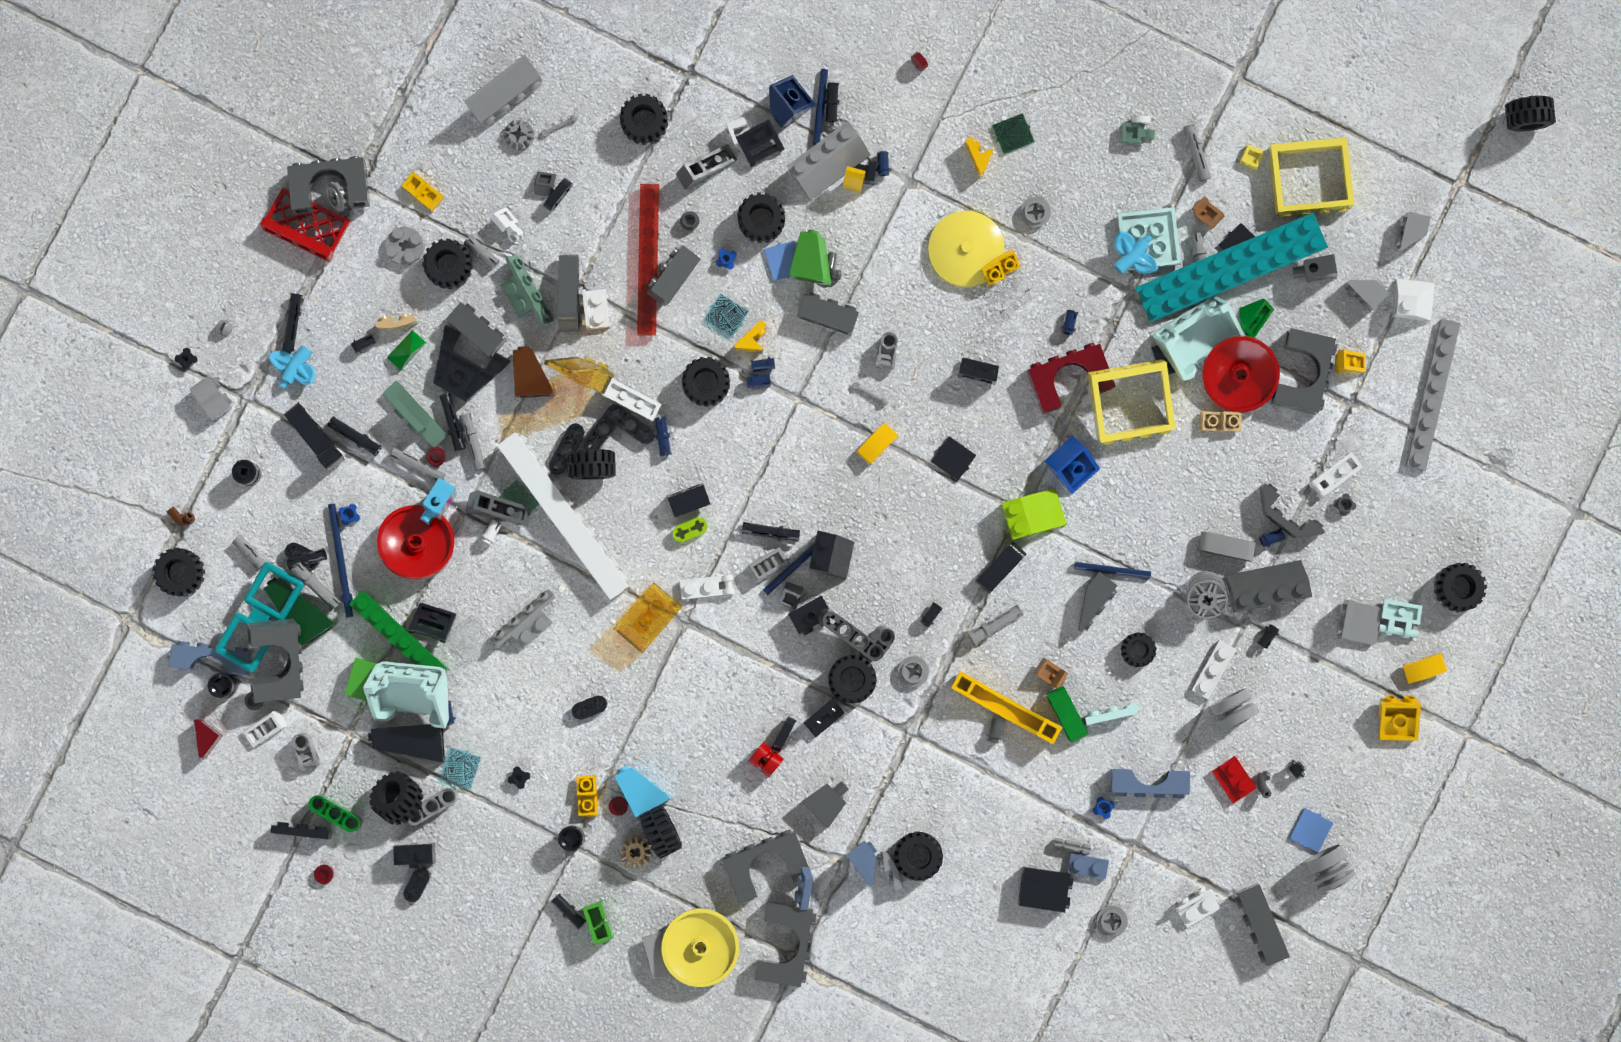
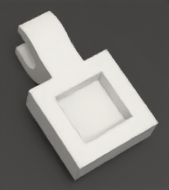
M506 207L494 213L491 217L502 232L507 231L508 238L512 243L517 241L518 237L523 234L522 230L516 226L518 221Z

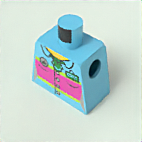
M438 478L422 504L425 511L420 519L429 525L434 517L441 519L457 496L456 488Z

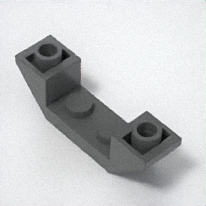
M1265 483L1261 485L1260 495L1263 515L1292 538L1319 536L1325 533V530L1322 528L1323 525L1316 519L1313 521L1311 519L1307 520L1299 530L1297 523L1291 519L1289 521L1283 517L1284 514L1276 507L1274 509L1271 508L1280 496L1277 493L1278 489L1270 483L1268 485Z

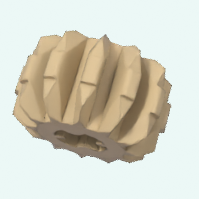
M636 836L635 843L632 837H629L630 845L626 842L622 843L627 849L619 850L620 853H626V855L620 857L621 860L628 859L625 866L633 862L632 869H636L637 862L639 867L643 868L641 860L649 863V859L645 856H652L651 852H646L647 849L651 848V845L644 847L647 840L643 839L639 843V836ZM639 848L641 850L639 851L641 853L640 857H633L631 849Z

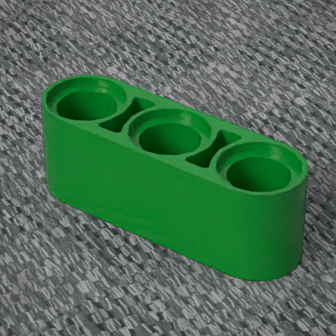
M1063 685L1059 689L1056 688L1046 694L1071 744L1089 735Z
M315 795L309 800L311 811L343 830L355 832L361 828V817L326 796ZM318 798L323 801L321 809H317L314 804ZM334 808H337L340 812V816L337 819L331 816V811ZM350 818H354L357 823L353 829L348 826Z

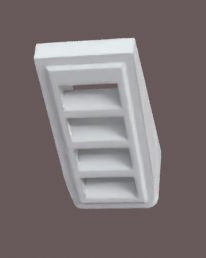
M275 710L242 733L252 748L285 728L287 723L279 711ZM265 722L268 723V725L270 726V728L272 729V731L269 730V728L267 727V725L265 724ZM258 726L261 727V729L265 733V736H263ZM252 730H254L259 740H256L251 732Z

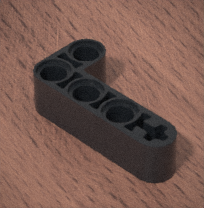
M299 402L284 413L287 420L328 471L333 470L345 460L343 455Z

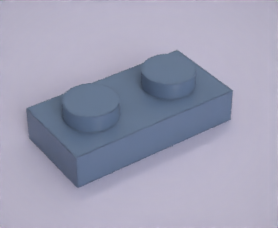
M1070 853L1067 872L1106 879L1109 860Z
M801 867V873L797 876L798 891H795L794 897L795 902L799 904L800 910H808L813 883L809 867Z

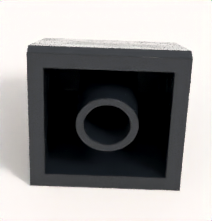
M817 530L809 571L847 579L855 542L836 534Z

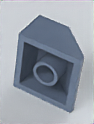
M863 840L847 852L846 856L867 884L872 886L877 859L875 852L877 850L870 841L866 843Z

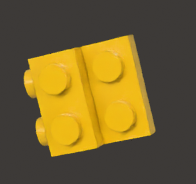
M1386 695L1385 699H1379V740L1418 741L1421 704L1416 697L1407 695L1404 696V699H1396V696Z

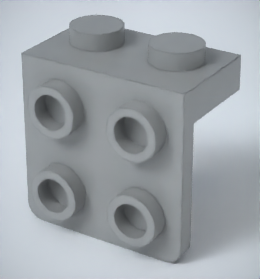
M1345 600L1340 607L1341 621L1338 622L1336 630L1338 639L1370 645L1376 644L1382 609L1377 606L1356 603L1353 600Z

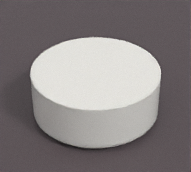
M1132 115L1131 123L1149 125L1151 117Z

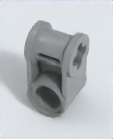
M886 332L882 335L875 367L884 366L894 370L898 338L894 333ZM886 337H892L895 343L892 346H886L884 344Z
M307 733L295 735L292 738V746L300 770L305 771V768L313 765L319 766L320 759L310 735ZM300 736L306 739L304 747H300L297 743Z

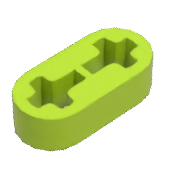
M698 517L680 524L674 528L673 538L677 542L683 543L703 535L708 528L707 522L703 518ZM695 522L704 523L702 531L699 532L698 529L691 531L690 528L696 526ZM679 529L682 531L689 529L690 532L684 535V539L676 537Z

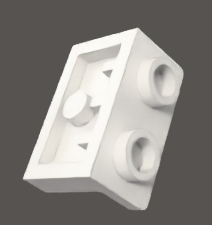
M606 289L582 290V295H579L580 306H584V314H581L582 325H586L587 330L610 328Z
M1202 887L1194 892L1195 895L1189 899L1184 897L1177 902L1178 905L1175 909L1187 928L1221 909L1210 888L1205 889Z

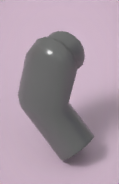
M829 252L827 256L831 280H840L842 271L835 270L837 254Z
M1266 770L1257 774V787L1263 798H1269L1272 794L1265 782L1271 778Z

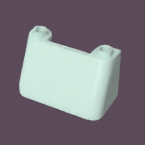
M1217 296L1201 301L1153 334L1155 342L1183 381L1190 380L1195 376L1197 372L1195 366L1205 360L1210 350L1216 344L1229 337L1245 336L1229 303Z
M380 662L375 665L363 687L374 721H390L398 711L430 715L429 721L433 727H446L449 720L448 682L445 669L435 666L395 662Z

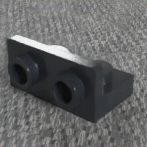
M962 358L958 376L995 385L999 366Z
M832 698L807 719L804 724L817 737L844 714V711Z

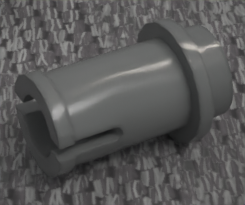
M993 718L990 732L986 735L988 737L987 741L998 744L999 740L1002 739L1000 735L1005 721Z

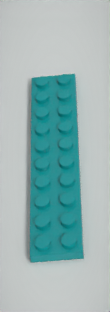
M1313 212L1139 285L1135 289L1149 322H1152L1327 249L1328 246Z

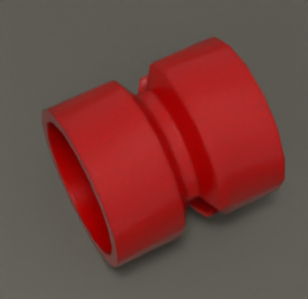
M763 742L748 762L756 768L760 767L761 772L769 778L784 758L777 752L772 753V748Z

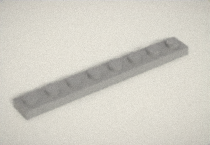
M1446 319L1440 320L1406 467L1426 471L1461 323Z

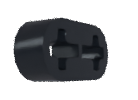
M564 178L547 198L544 207L551 212L554 211L570 191L573 183Z
M290 543L285 548V554L289 559L299 556L296 554L293 557L291 556L292 552H290V549L296 546L297 551L301 553L313 552L298 543ZM320 562L313 563L308 568H316Z
M598 695L576 703L572 707V715L576 719L583 720L606 710L607 700L603 696ZM596 699L604 702L600 710L598 707L591 709L590 705L595 704ZM578 706L589 708V710L583 712L584 716L582 717L580 714L576 715L575 712L578 710Z
M790 716L787 717L771 747L772 749L780 753L797 720Z
M421 867L413 872L403 892L404 898L408 902H416L425 891L431 879V873L427 868ZM424 871L427 878L426 880L422 879L420 884H418L419 876L417 873ZM416 885L417 889L415 893L418 895L417 897L414 896L410 898V893H408V890H413Z

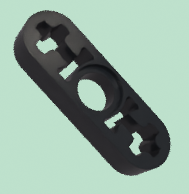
M573 423L567 428L549 463L552 473L561 475L567 470V461L564 459L561 462L562 470L558 469L555 471L553 464L554 462L558 463L561 459L557 457L558 454L567 458V455L563 454L561 450L564 444H570L572 451L578 449L585 435V430L580 424ZM578 427L581 434L580 436H575L574 441H577V443L574 445L573 442L566 440V438L569 437L571 439L573 436L571 430Z

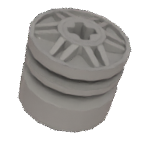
M1202 571L1193 575L1187 582L1186 597L1188 608L1194 615L1203 619H1212L1223 613L1227 607L1228 597L1225 582L1221 576L1211 571ZM1207 595L1210 598V600H1207L1206 598H1204V596Z
M1341 844L1324 849L1304 862L1310 874L1320 873L1314 879V883H1321L1317 887L1319 892L1336 889L1346 884L1356 875L1354 869L1347 870L1351 867L1350 862L1340 863L1347 856Z

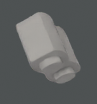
M207 376L189 390L209 418L215 421L232 409L230 405L232 400L226 393H221L219 390L221 385L215 377L211 379Z

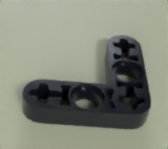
M611 405L586 437L584 447L589 449L588 441L595 440L596 436L593 434L596 432L604 439L602 441L598 439L596 441L597 448L592 447L591 449H601L617 426L644 445L651 444L655 439V434L650 427L621 406ZM612 409L615 411L619 409L618 413L622 417H624V414L628 415L623 419L622 424L618 423L621 421L618 417L612 418ZM634 420L636 427L633 430H628L625 426L626 421ZM601 424L609 425V432L607 434L599 432ZM640 425L643 426L641 430L644 433H647L648 431L650 432V440H642L643 436L639 432L637 433V436L634 435V433L638 431Z

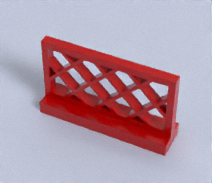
M282 188L266 218H263L260 223L262 230L323 260L331 262L334 257L333 253L351 221L312 202V205L316 210H313L312 214L286 218L284 210L291 208V204L282 206L281 200L284 194L290 197V192ZM282 211L283 220L275 221L271 219L274 213ZM320 212L326 214L327 220L316 222L314 214ZM312 215L314 224L303 226L301 218ZM299 219L301 228L291 229L288 222ZM337 220L344 222L341 229L333 230L331 222ZM329 223L331 232L321 235L318 226ZM316 227L318 236L308 237L305 230ZM333 235L335 240L331 247L325 245L322 238Z

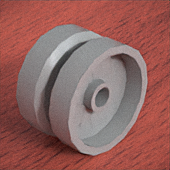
M1248 688L1239 690L1209 706L1213 715H1220L1226 712V715L1217 721L1221 731L1240 725L1259 713L1255 703L1242 705L1252 697Z

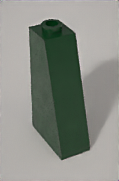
M275 577L266 583L268 586L264 590L278 611L281 612L294 587L284 579H277ZM301 593L286 619H294L300 625L301 635L298 636V641L302 646H307L337 625L333 619Z

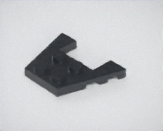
M445 325L433 383L468 402L511 363V360L495 352L486 369L476 365L452 351L461 333Z

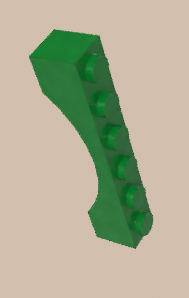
M362 590L349 604L413 664L441 667L445 669V672L450 669L401 626L366 591Z

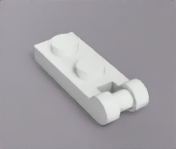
M1350 452L1308 485L1311 489L1314 488L1317 492V497L1321 499L1363 468V466L1354 454ZM1323 480L1328 485L1325 489L1319 484Z
M733 575L680 580L682 600L735 594V588L732 586L734 577ZM719 582L725 583V589H719Z

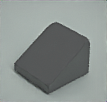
M537 171L534 194L549 197L554 191L556 174Z
M786 582L778 603L796 610L804 588Z

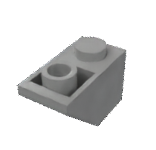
M1407 212L1401 217L1399 227L1402 229L1395 241V246H1398L1397 252H1402L1427 235L1430 216Z
M1349 280L1343 285L1346 288L1347 294L1355 297L1359 301V306L1369 312L1373 311L1390 295L1377 280Z

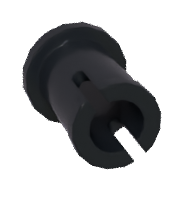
M371 333L356 341L354 339V342L350 343L355 353H362V350L376 344Z
M932 602L924 616L921 615L920 622L928 628L931 625L933 626V621L942 611V608Z
M1272 624L1265 627V632L1257 641L1265 649H1268L1275 636L1279 635L1278 632L1280 630Z

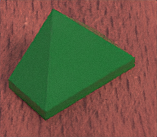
M1260 299L1239 308L1241 328L1247 336L1255 338L1274 311V308L1266 299Z
M412 330L391 352L387 359L402 371L427 342Z

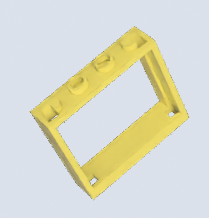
M1347 137L1271 144L1269 146L1268 153L1275 215L1287 218L1292 217V214L1300 213V216H1306L1311 214V212L1318 211L1319 214L1330 213V210H1338V212L1349 211L1354 206ZM1341 150L1346 200L1283 206L1278 155Z
M1163 359L1088 372L1096 437L1100 443L1108 445L1113 444L1114 440L1120 439L1122 441L1133 440V437L1137 436L1148 438L1153 433L1164 435L1169 434L1170 430L1176 429L1167 362ZM1160 371L1167 423L1105 434L1098 382Z

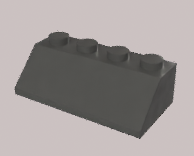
M1301 560L1226 575L1233 613L1313 597L1309 578Z

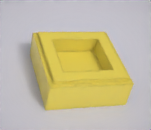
M1247 144L1239 163L1257 170L1264 151Z

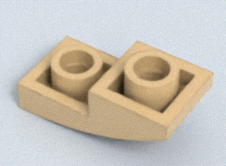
M404 314L398 318L399 321L397 322L393 316L385 315L378 319L375 326L378 330L393 331L418 324L413 314Z
M1202 411L1200 412V431L1241 432L1242 412Z

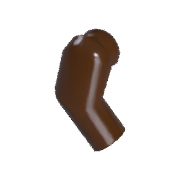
M174 506L167 511V514L179 526L191 525L195 521V516L191 512L180 514Z

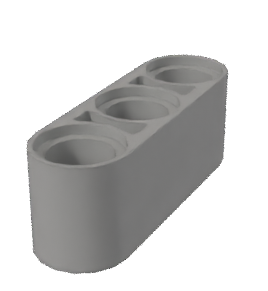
M1201 531L1198 551L1252 562L1256 543Z
M446 788L424 800L422 806L418 808L419 821L414 822L408 819L407 823L414 826L419 825L452 806L458 800V792L453 788ZM447 791L453 794L451 802H447L444 799V794ZM430 801L436 803L437 808L434 812H430L427 808Z

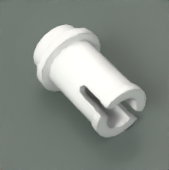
M491 520L485 533L481 534V541L488 545L494 543V538L502 525Z

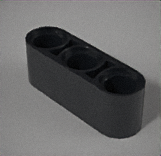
M1012 541L975 582L990 594L1027 553Z

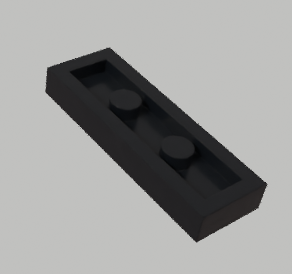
M277 821V825H271L270 833L326 840L332 837V831H327V827L316 826L315 829H308L306 824H296V827H291L288 822Z

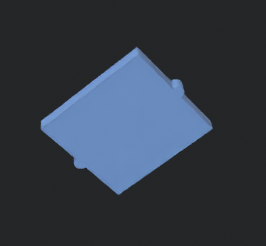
M795 241L783 244L778 243L776 246L764 249L773 281L790 278L789 273L796 250Z
M1304 808L1290 839L1302 844V847H1308L1319 853L1333 822L1323 818L1320 813L1316 814Z

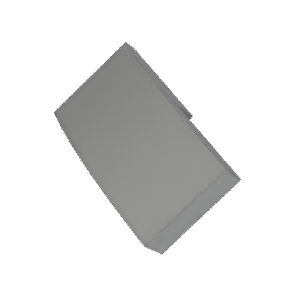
M882 851V856H879L880 868L884 867L885 872L892 871V874H889L890 886H894V890L902 889L898 870L886 851Z
M658 932L641 937L652 978L670 973L662 957L661 933Z

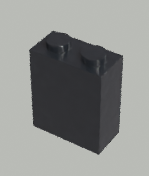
M1023 866L1018 905L1065 913L1066 909L1070 907L1071 898L1068 897V890H1072L1073 878H1070L1071 874Z

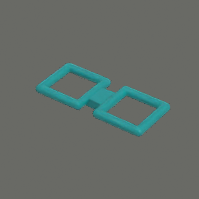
M265 562L244 597V601L254 607L248 617L239 612L234 614L215 647V652L251 673L255 672L270 645L260 646L251 663L229 652L224 647L239 621L247 625V623L270 621L271 618L275 620L286 619L304 587V582L275 565ZM268 571L295 586L280 613L253 598Z

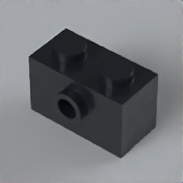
M820 596L790 612L788 615L798 634L803 633L806 636L814 631V626L820 624L818 621L819 612L829 608L823 597ZM827 616L826 619L831 622L830 617Z
M435 843L393 846L394 865H409V868H421V864L436 863Z

